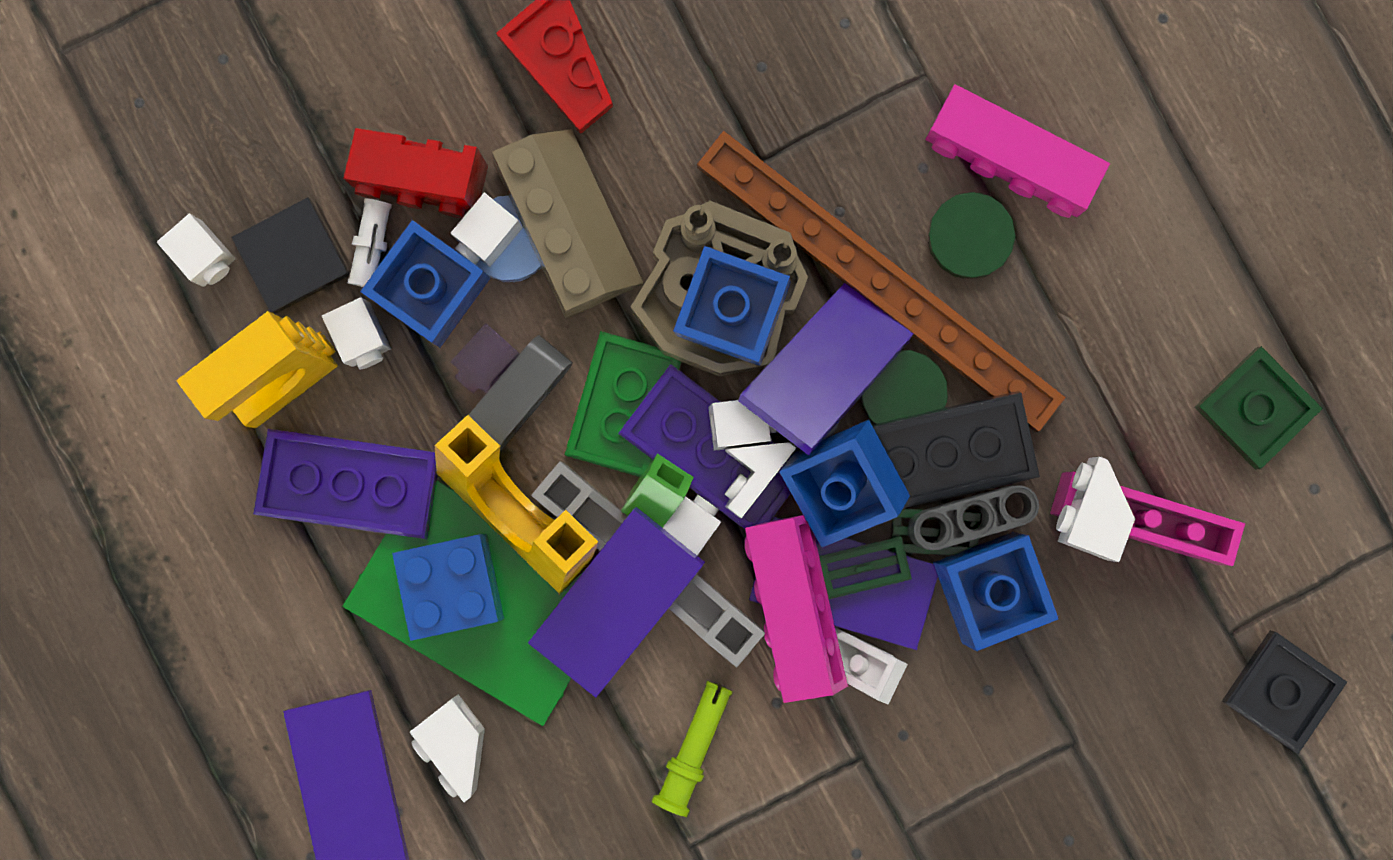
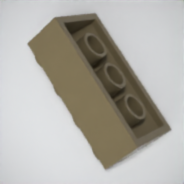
M572 129L532 134L492 151L494 167L565 319L643 285L640 274Z

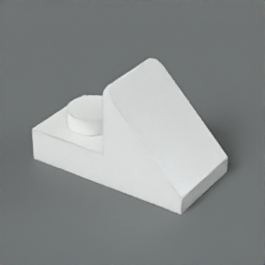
M789 442L726 449L725 452L751 471L747 478L740 474L725 493L730 498L725 507L739 518H742L796 447Z
M835 628L847 684L878 701L889 704L908 664L853 635Z

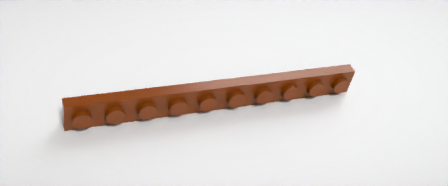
M725 131L720 134L697 163V168L768 224L790 232L796 246L842 282L849 285L914 333L913 337L988 396L994 397L1020 391L1029 428L1034 432H1039L1066 398Z

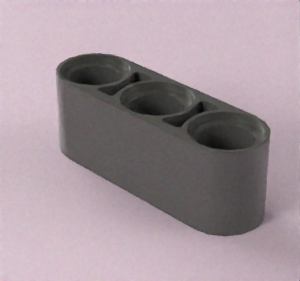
M537 335L475 406L469 416L500 445L501 451L561 381L573 362L542 336Z
M1022 485L998 488L914 514L907 527L908 536L917 547L927 550H940L1026 525L1037 516L1039 500L1030 488ZM1013 493L1018 494L1024 503L1022 513L1016 518L1011 517L1005 508L1007 498ZM971 505L976 506L982 513L981 524L974 530L968 529L963 522V513ZM929 517L937 520L940 525V535L933 542L925 541L920 534L922 522Z

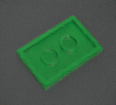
M600 331L565 456L641 477L652 462V459L618 433L670 364L680 370L682 362L662 354L658 347Z

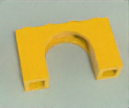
M267 311L176 381L205 419L219 421L233 410L244 426L257 428L338 367V365L331 357L336 352L334 347L320 331L316 333L310 326L305 328L299 321L294 323L288 316L281 318Z
M467 415L435 445L436 474L559 594L562 593L590 565L598 541L567 510L554 520L534 505L513 483L503 469L499 460L500 445Z

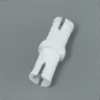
M364 199L359 234L354 236L352 245L356 246L348 284L364 287L378 268L381 252H386L387 243L383 241L392 204L374 199Z

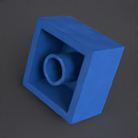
M412 220L360 292L441 348L488 283L490 277L481 268Z
M704 246L673 332L677 337L761 366L791 284L790 276Z
M869 420L822 440L810 455H807L802 450L794 452L779 471L821 547L898 517L910 497Z
M1011 532L933 562L961 642L975 651L1058 620L1029 535Z
M478 534L392 553L410 641L495 623L504 619L487 534Z

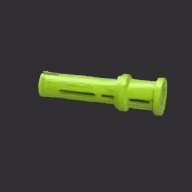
M707 681L705 684L706 687L677 758L672 757L666 764L669 771L659 795L653 796L651 801L655 805L683 817H688L690 810L687 806L697 782L703 781L705 776L703 774L704 770L700 767L730 695L732 696L733 691L722 686L716 701L713 703L712 700L717 691L718 684Z

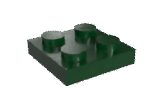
M1262 346L1255 348L1194 407L1255 470L1262 469L1323 409Z

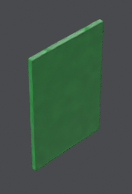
M436 480L427 539L385 534L363 573L359 575L357 583L342 607L541 726H544L557 702L563 698L564 691L572 678L529 645L528 642L583 572L559 594L453 489ZM487 534L504 619L495 623L410 641L392 553L473 535Z

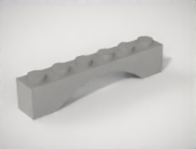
M561 461L531 495L556 517H559L567 510L598 541L596 548L599 551L602 550L628 517ZM698 574L693 577L668 608L736 668L765 634L759 625Z

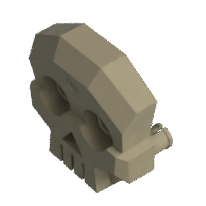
M710 200L702 205L690 207L683 215L666 220L653 251V259L657 264L632 303L631 311L662 354L719 377L764 369L775 358L784 317L794 314L808 279V275L797 256L796 246L794 245L791 233ZM704 246L790 276L791 284L761 366L677 337L673 332L688 292L681 287L680 282L685 277L693 278Z

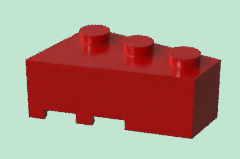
M355 128L343 179L355 188V194L362 197L380 200L381 194L397 197L396 203L406 207L422 209V205L425 203L438 206V212L443 215L463 218L464 214L468 213L482 195L488 164L475 146L464 145L463 152L442 148L443 143L436 140L427 139V143L423 144L406 140V137L403 135Z

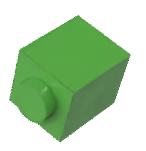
M657 454L632 488L621 512L629 515L637 507L663 528L684 500L694 477Z

